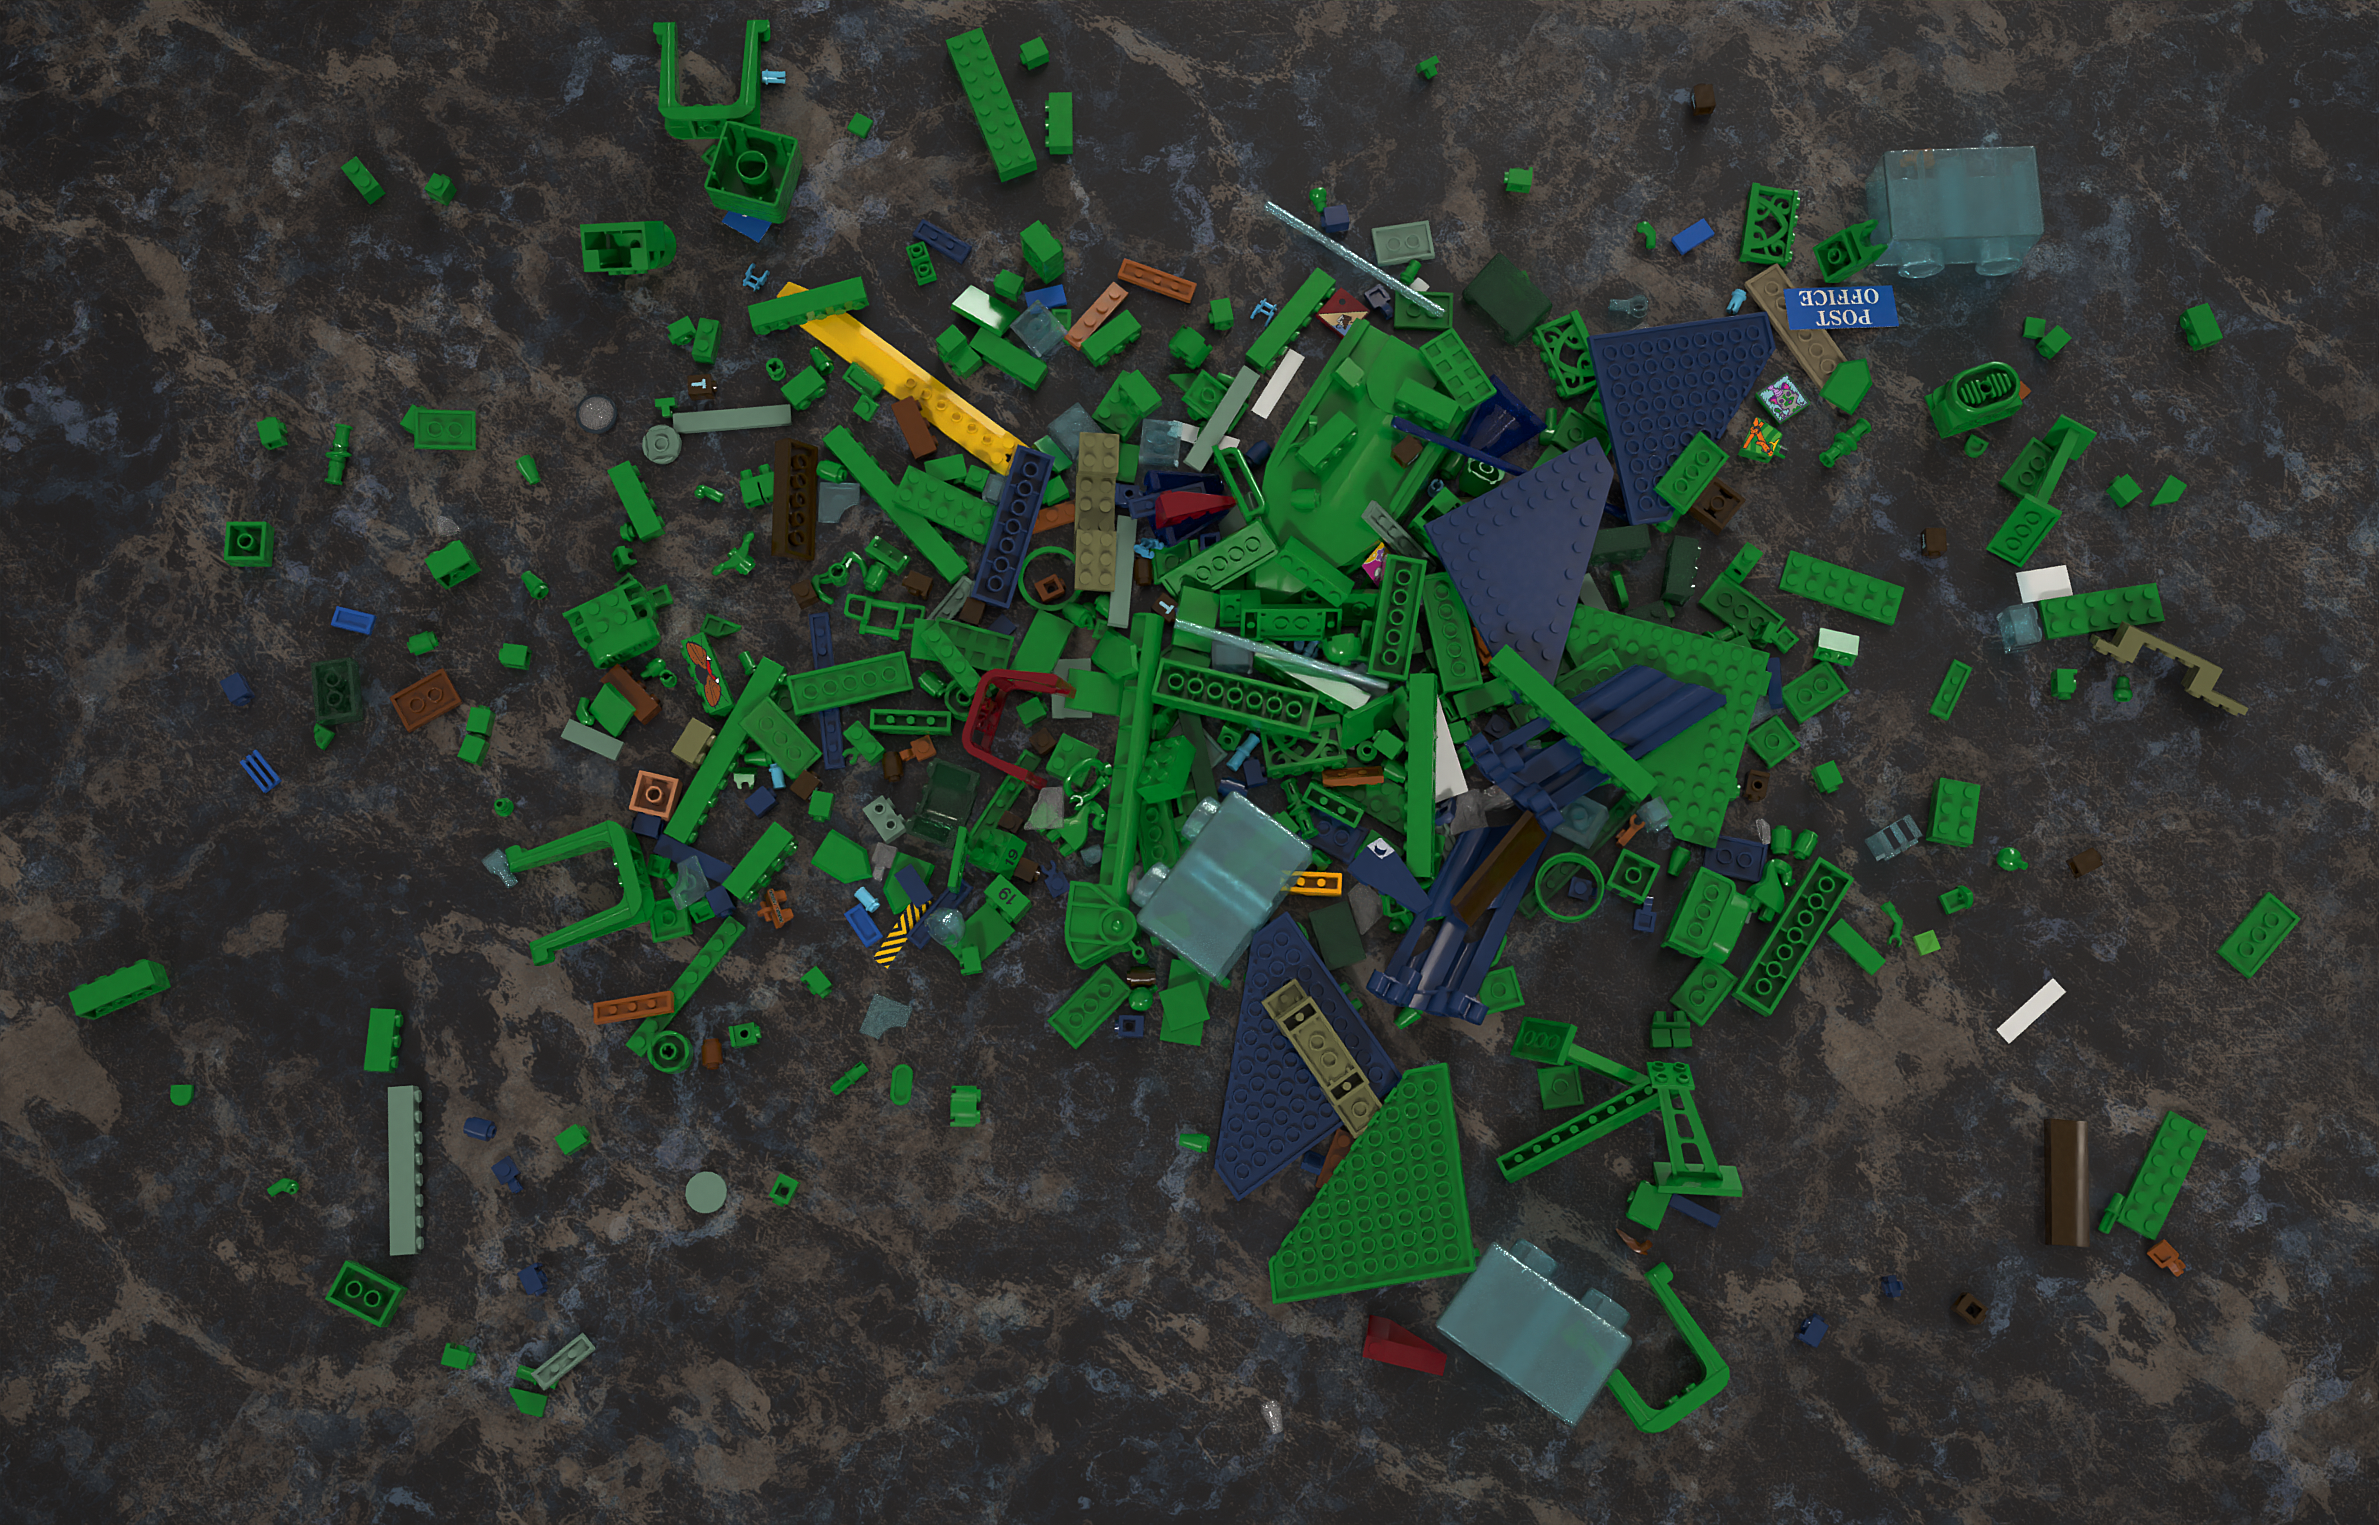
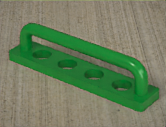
M1217 444L1211 446L1214 458L1247 525L1252 522L1253 518L1265 512L1267 507L1266 501L1241 451L1235 447L1219 450ZM1229 455L1235 456L1258 503V508L1251 511L1248 510L1224 457Z

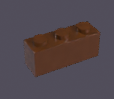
M910 396L892 404L891 409L915 461L937 453L938 441L935 435L931 436L928 431L931 427L927 418H922L920 411L923 409L919 400H914L913 396Z
M616 664L600 681L603 684L610 682L636 709L634 715L645 726L662 710L658 705L661 701L653 693L649 696L645 692L647 687L640 680L635 682L631 677L633 673L626 666L622 668L619 664Z

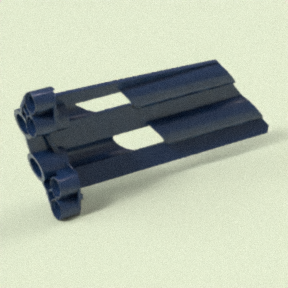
M1637 664L1628 667L1569 700L1609 738L1628 745L1623 750L1635 761L1641 759L1727 703L1726 695L1718 694L1709 688L1697 684H1686L1671 679L1656 669ZM1537 717L1490 744L1483 736L1482 731L1464 742L1479 771L1490 782L1505 792L1523 812H1526V810L1532 812L1547 832H1550L1566 821L1559 812L1561 809L1611 778L1606 773L1602 774L1595 766L1585 764L1582 759L1583 756L1580 754L1581 750L1576 745L1571 746L1565 740V737L1546 748L1532 749L1527 747L1526 741L1550 727V722L1546 718Z
M1538 822L1547 837L1487 907V909H1497L1484 936L1474 943H1465L1463 941L1469 926L1454 916L1450 901L1515 824L1483 827L1461 832L1427 893L1428 898L1433 903L1432 906L1422 913L1415 915L1384 973L1374 969L1366 989L1387 1004L1409 1007L1439 1017L1459 1018L1481 1026L1490 1007L1477 1001L1476 996L1553 830L1547 832ZM1445 916L1432 945L1421 954L1411 957L1410 955L1427 919Z

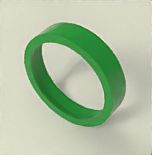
M1056 546L1042 547L1034 550L1024 559L1018 578L1019 591L1023 600L1035 611L1041 609L1050 614L1062 613L1064 606L1068 602H1078L1084 590H1076L1068 600L1057 605H1044L1029 596L1024 587L1023 575L1026 566L1032 559L1045 553H1059L1068 557L1075 564V555L1068 550Z
M1570 852L1557 854L1548 859L1537 873L1535 881L1537 902L1541 909L1555 920L1568 923L1584 920L1597 910L1604 894L1602 873L1598 866L1584 855ZM1567 861L1577 862L1587 867L1594 875L1598 886L1597 898L1592 907L1581 915L1571 917L1562 916L1550 910L1542 899L1540 889L1545 873L1552 866Z

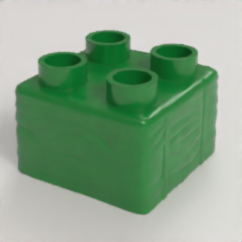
M726 121L704 184L713 205L719 209L777 224L782 223L786 218L803 164L798 140L792 136L734 121Z

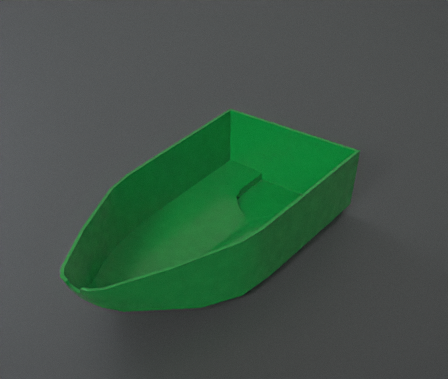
M1356 318L1282 432L1266 464L1259 488L1267 505L1265 512L1260 515L1262 523L1279 547L1292 535L1350 578L1363 568L1364 562L1381 542L1386 548L1389 545L1361 517L1371 500L1376 501L1403 527L1437 474L1445 457L1451 452L1476 413L1479 405L1465 414H1462L1458 408L1448 430L1436 428L1432 422L1426 419L1420 420L1409 411L1399 410L1394 404V400L1406 377L1444 396L1451 397L1418 350L1393 335L1389 336L1376 329L1366 319ZM1346 357H1349L1365 372L1361 377L1363 379L1362 383L1356 389L1353 387L1346 390L1330 375L1338 363ZM1340 410L1357 425L1358 436L1352 443H1347L1343 447V451L1338 457H1333L1329 461V465L1325 470L1315 474L1298 457H1295L1299 448L1293 447L1289 449L1290 445L1294 442L1299 443L1308 437L1309 415H1318V432ZM1410 434L1412 437L1420 440L1423 450L1422 454L1404 470L1390 455L1392 449ZM1297 488H1316L1318 493H1321V504L1317 505L1316 509H1297L1291 506V492ZM1275 556L1245 573L1244 590H1260L1261 604H1300L1302 593L1310 588L1273 561Z

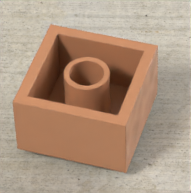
M639 770L629 810L635 814L639 812L660 817L670 822L676 811L683 783L676 778Z

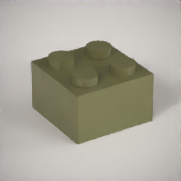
M692 717L671 752L680 761L699 770L718 734L711 727Z

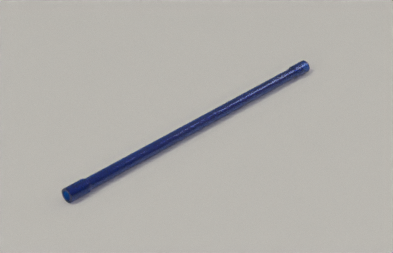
M1395 415L1391 421V427L1411 433L1518 477L1529 471L1413 424L1411 421ZM1607 502L1605 503L1603 512L1629 523L1626 509Z

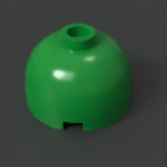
M1354 633L1332 636V641L1327 642V638L1321 641L1326 658L1332 663H1339V667L1350 666L1351 661L1356 660L1362 651L1360 634L1356 637Z

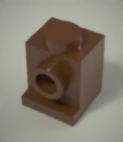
M1056 574L1034 584L1035 590L1044 605L1065 595L1064 589H1066V585L1062 578L1058 579ZM1050 588L1055 589V591L1052 593L1048 592Z

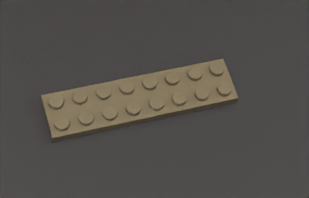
M1778 263L1745 282L1744 286L1763 312L1767 311L1770 323L1818 390L1821 391L1837 365L1848 360L1825 329H1789L1783 289H1794L1795 287ZM1826 400L1832 409H1835L1837 407L1836 405Z

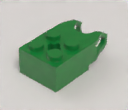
M1877 219L1853 224L1812 248L1826 283H1840L1877 261L1883 252L1888 249L1887 244L1881 243L1872 246L1870 243V235L1879 224Z

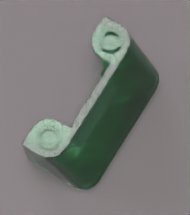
M1497 253L1462 291L1464 301L1469 305H1476L1478 303L1504 329L1505 341L1510 345L1513 344L1515 347H1518L1533 332L1535 327L1540 326L1550 316L1553 307L1547 296L1501 253Z

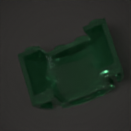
M935 757L933 762L930 761L927 766L926 772L930 780L928 783L925 782L922 794L924 795L922 801L917 802L914 811L917 814H913L912 818H908L905 829L907 830L906 834L953 850L959 826L966 827L978 794L975 788L980 785L981 774Z

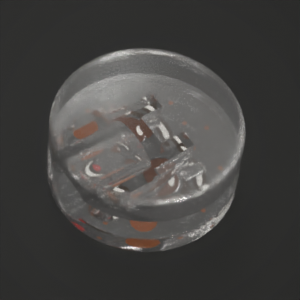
M1497 785L1488 787L1479 794L1480 801L1484 802L1482 807L1485 812L1501 811L1515 805L1511 798Z

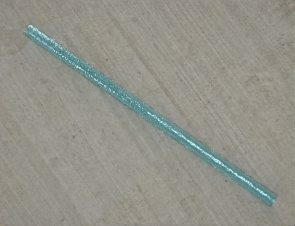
M1268 200L1263 208L1439 318H1442L1446 311L1444 308Z
M1176 618L1174 628L1384 691L1387 690L1389 681L1179 618Z

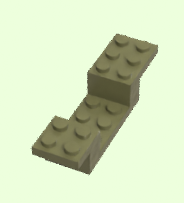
M1079 433V452L1076 458L1073 555H1075L1074 590L1115 591L1116 531H1114L1115 484L1119 464V434Z
M2124 621L2120 624L2111 642L2094 634L2089 639V642L2093 644L2092 648L2104 655H2107L2109 652L2111 657L2124 664L2126 661L2133 663L2142 645L2154 651L2159 648V652L2171 659L2178 657V661L2189 667L2180 683L2185 687L2184 691L2199 699L2202 695L2204 700L2216 707H2219L2221 704V708L2236 716L2238 713L2245 715L2249 709L2242 703L2212 690L2223 671L2221 667Z
M1294 978L1262 1000L1261 1003L1281 1033L1288 1037L1320 1084V1090L1353 1138L1356 1139L1359 1135L1363 1134L1368 1127L1367 1124L1374 1114L1381 1109L1382 1104L1368 1084L1370 1082L1311 996L1306 995L1298 981Z

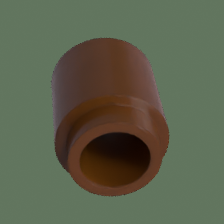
M717 1038L703 1040V1045L701 1046L702 1066L707 1067V1070L719 1069V1065L723 1064L722 1044L719 1043Z

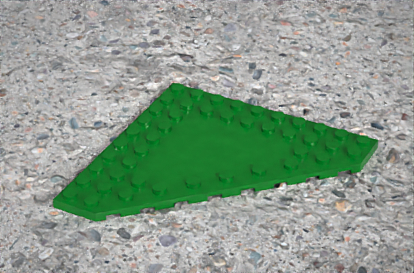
M1577 603L1565 647L1577 667L1612 647L1624 669L1634 664L1647 666L1666 674L1671 679L1686 684H1697L1709 688L1718 694L1726 695L1727 703L1636 761L1659 782L1650 792V795L1675 838L1715 849L1770 653ZM1620 742V743L1622 744L1623 748H1626V747L1628 746V745H1626V744Z
M1447 1063L1406 1070L1402 1075L1396 1088L1392 1089L1384 1100L1385 1103L1381 1109L1374 1114L1363 1134L1359 1135L1345 1159H1342L1333 1171L1334 1174L1327 1184L1325 1183L1315 1196L1316 1199L1312 1205L1305 1210L1294 1230L1290 1231L1276 1255H1273L1269 1260L1273 1304L1277 1305L1477 1271L1449 1065Z

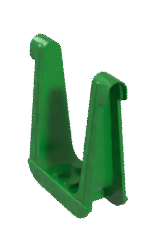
M769 19L747 20L739 99L732 105L716 103L712 106H703L701 104L693 106L680 105L676 22H654L653 32L657 34V43L662 45L658 110L665 117V129L669 135L682 140L720 139L726 121H734L757 128L761 127V42L770 40Z
M606 820L603 823L531 850L520 848L518 845L505 849L510 872L515 873L612 847L615 854L612 857L613 863L620 873L618 875V882L624 888L623 899L615 907L530 942L529 948L534 966H542L554 962V951L646 923L653 916L656 908L655 897L639 839L630 829L620 826L617 822Z
M1664 1262L1659 1263L1646 1272L1644 1277L1701 1368L1700 1381L1696 1385L1692 1383L1683 1388L1681 1396L1675 1395L1664 1402L1666 1405L1664 1408L1654 1410L1645 1404L1580 1320L1560 1332L1570 1348H1575L1580 1344L1636 1428L1644 1433H1657L1670 1428L1721 1392L1727 1385L1730 1377L1729 1367L1667 1284L1673 1279V1273Z

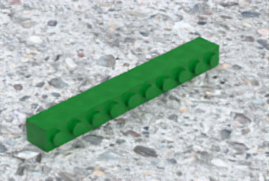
M838 425L822 439L824 445L846 467V470L951 587L955 585L963 575L969 573L968 561L962 555L959 557L954 552L956 551L954 545L950 541L945 542L942 538V532L937 527L933 528L929 524V519L892 502L899 484L894 485L891 481V475L886 470L882 471L878 467L880 464L874 456L869 457L866 454L867 449L860 441L857 443L853 439L854 434L849 428L846 427L844 429L841 425Z
M1507 644L1491 659L1488 664L1490 667L1489 671L1496 677L1500 676L1505 681L1504 684L1511 691L1515 690L1520 694L1519 698L1525 704H1531L1535 708V713L1540 718H1546L1550 722L1549 725L1553 730L1565 735V740L1571 746L1576 745L1581 750L1580 754L1585 759H1591L1596 764L1595 767L1598 771L1609 775L1612 778L1611 782L1618 788L1622 787L1627 792L1626 796L1630 800L1640 803L1659 783Z
M763 656L664 830L665 834L688 846L695 842L698 837V829L708 819L707 813L710 808L716 805L720 790L725 789L728 784V776L736 770L738 766L737 760L748 748L747 743L750 736L737 723L765 696L768 695L775 701L780 684L783 685L787 680L788 670L785 667Z
M1434 673L1410 674V679H1407L1406 683L1407 691H1410L1409 699L1406 700V710L1409 711V719L1406 720V731H1409V739H1406L1405 749L1408 752V760L1405 761V771L1408 772V780H1405V792H1408V800L1404 802V810L1407 812V820L1404 821V832L1407 833V841H1404L1403 848L1404 853H1407V859L1404 861V864L1414 878H1434L1438 676Z
M1650 1079L1502 1155L1496 1160L1504 1177L1512 1184L1660 1106L1657 1088H1652ZM1669 1089L1671 1100L1680 1096L1678 1090Z

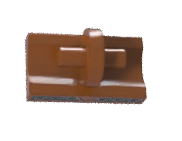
M773 888L767 890V893L764 894L765 901L760 902L762 909L757 912L758 917L764 916L766 922L773 920L775 928L778 929L784 923L792 920L794 915L790 908L780 909L779 904L787 901L784 890L774 891Z

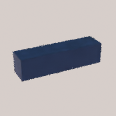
M1779 657L1769 658L1767 672L1772 673L1768 686L1769 704L1771 709L1784 708L1781 661Z
M1676 1193L1672 1194L1668 1206L1712 1228L1717 1227L1721 1218L1720 1215Z

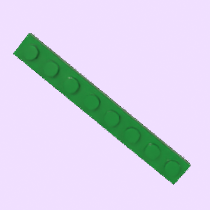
M729 915L670 988L669 991L674 993V1012L647 1017L625 1045L643 1058L647 1053L649 1043L658 1033L665 1031L747 928Z

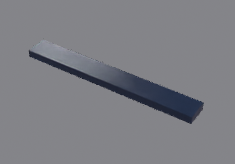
M829 612L808 614L814 670L835 666ZM836 707L819 711L825 770L846 768L845 757L842 755L844 746L840 709Z

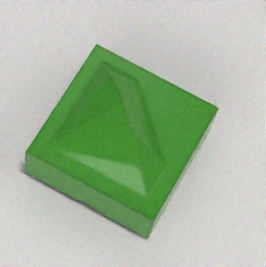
M1933 930L1912 937L1920 956L1941 949Z

